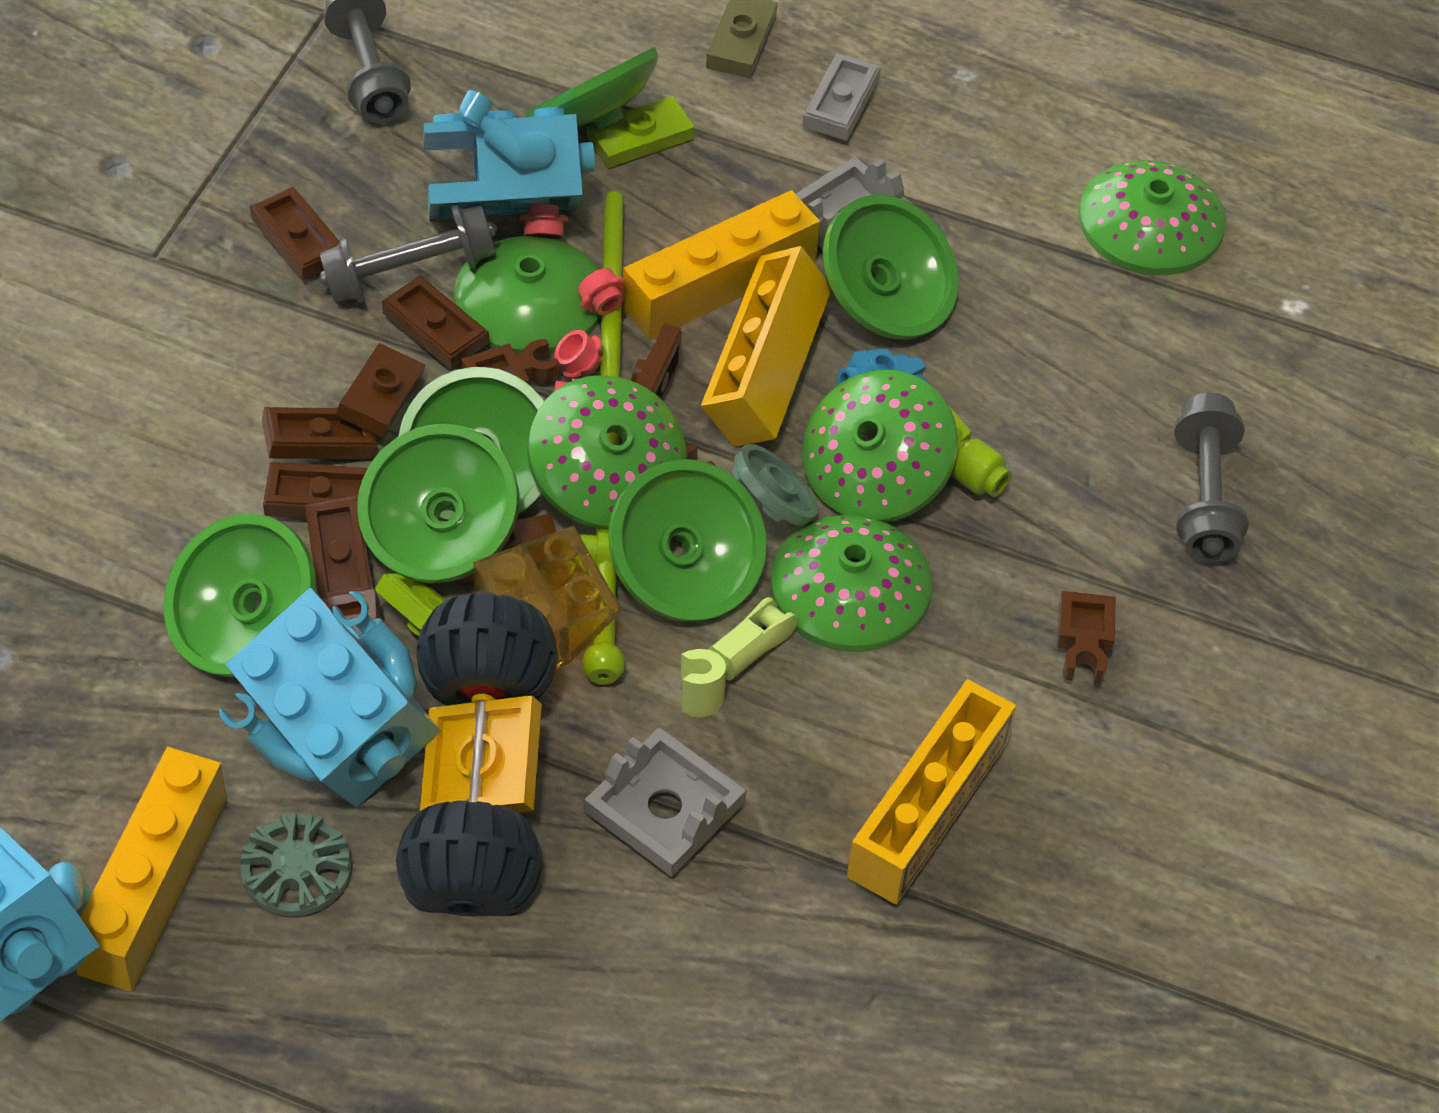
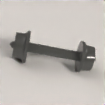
M326 0L327 5L323 12L325 26L330 33L339 38L354 40L362 65V69L358 70L350 78L347 85L349 102L355 109L360 111L364 119L372 123L382 124L399 118L409 105L410 77L405 69L397 64L380 62L371 34L383 24L386 17V4L384 0Z
M455 204L451 205L457 229L353 259L347 239L343 237L339 239L340 242L336 247L320 252L324 271H321L318 281L325 286L329 285L335 303L355 299L360 304L365 302L360 278L461 248L464 250L471 271L476 269L479 261L496 255L491 237L495 236L498 227L491 222H486L481 205L462 209Z
M1202 393L1189 398L1183 404L1181 416L1176 420L1174 427V436L1177 443L1184 449L1199 454L1201 502L1186 507L1178 515L1176 529L1179 537L1185 541L1187 553L1196 560L1209 563L1223 562L1238 554L1241 548V539L1246 535L1249 527V520L1245 511L1235 504L1222 501L1221 453L1234 448L1242 441L1245 426L1242 418L1236 413L1233 401L1219 393Z

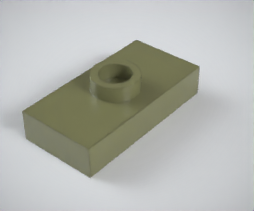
M729 0L707 52L706 68L751 79L775 21L777 2L769 0Z

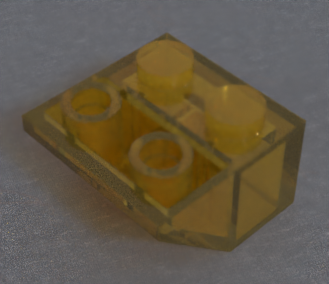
M575 526L473 562L474 594L494 593V595L515 597L517 600H523L533 605L547 618L556 640L558 652L556 668L569 664L620 614L619 603Z

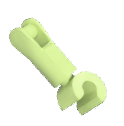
M766 597L741 623L708 650L693 649L682 653V712L697 718L708 717L718 712L724 704L726 680L734 679L765 652L787 640L797 626L798 617L792 612L782 613L777 609V602L770 597Z

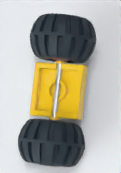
M494 593L459 595L442 602L434 609L424 623L417 641L416 656L419 674L427 691L436 700L447 706L429 708V717L440 728L441 732L426 744L420 812L413 817L404 830L397 850L396 866L398 880L407 900L416 909L423 912L446 913L459 916H513L523 910L534 895L542 871V857L538 839L531 824L519 812L534 811L542 707L539 699L551 684L557 667L558 652L556 640L547 618L539 609L523 600H517L515 597L506 595H494Z

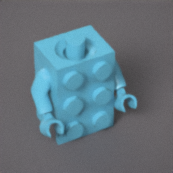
M469 90L460 105L459 114L433 116V123H424L423 151L467 148L473 151L475 181L428 184L427 204L429 219L454 218L451 205L455 204L462 209L481 205L485 216L529 213V206L533 204L559 206V211L577 210L583 195L581 172L595 171L593 142L578 143L576 114L564 115L563 108H540L534 110V117L514 118V112L509 110L489 112L493 102L486 96L474 90Z
M310 587L225 664L251 696L240 692L235 694L248 707L249 712L246 719L234 720L222 707L219 710L220 718L224 724L231 728H244L249 733L247 740L275 768L307 782L320 780L357 808L383 783L395 776L403 768L404 764L440 733L441 730L412 697L417 687V681L408 649L380 618L373 620L369 616V605L366 597L360 592L349 591L360 602L362 608L359 617L349 619L341 613V610L335 604L333 605L332 612ZM353 626H356L361 632L358 633ZM254 700L274 725L268 719L261 721L255 715L257 709Z
M1 827L0 1022L7 1016L16 1014L28 1007L37 993L58 977L75 971L84 962L86 956L100 946L79 917L93 892L83 879L80 870L74 864L60 862L51 867L49 872H47Z

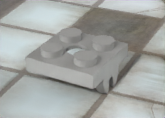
M853 157L797 192L796 195L820 221L818 247L823 250L827 229L836 214L858 198L868 195H889L911 203L904 197L905 189L901 174L894 171L886 176V162L882 158L867 167L857 157Z
M658 727L643 743L632 737L628 741L624 757L617 752L612 756L605 773V780L584 799V812L672 877L745 803L746 790ZM658 793H671L679 798L682 808L676 816L663 819L656 817L650 812L648 808L649 800Z

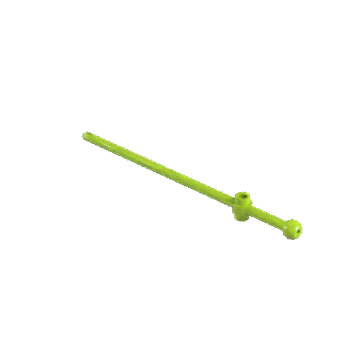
M613 190L606 194L603 268H610L616 276L622 277L624 198L620 192ZM622 304L614 311L601 315L602 350L600 351V375L620 377ZM606 434L610 443L619 445L618 434ZM596 528V536L580 534L577 565L579 567H592L593 573H595L593 645L587 648L583 654L582 667L585 676L592 682L607 685L621 677L626 664L622 650L615 645L616 570L610 555L609 529Z

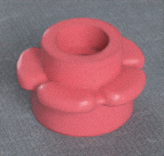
M551 204L530 205L529 214H523L519 217V221L524 223V236H541L552 239L564 237V223L569 222L567 216L559 214V206Z
M610 268L599 269L589 274L578 286V293L582 298L581 307L585 311L597 312L599 315H605L617 309L624 300V278L616 276Z
M574 330L565 335L558 343L554 353V358L558 359L560 368L564 370L563 374L567 378L576 379L580 376H589L595 372L601 363L600 351L602 350V341L596 335L590 337L583 330Z

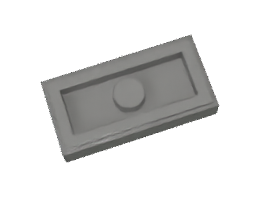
M836 53L803 114L802 127L847 141L880 79L881 66Z

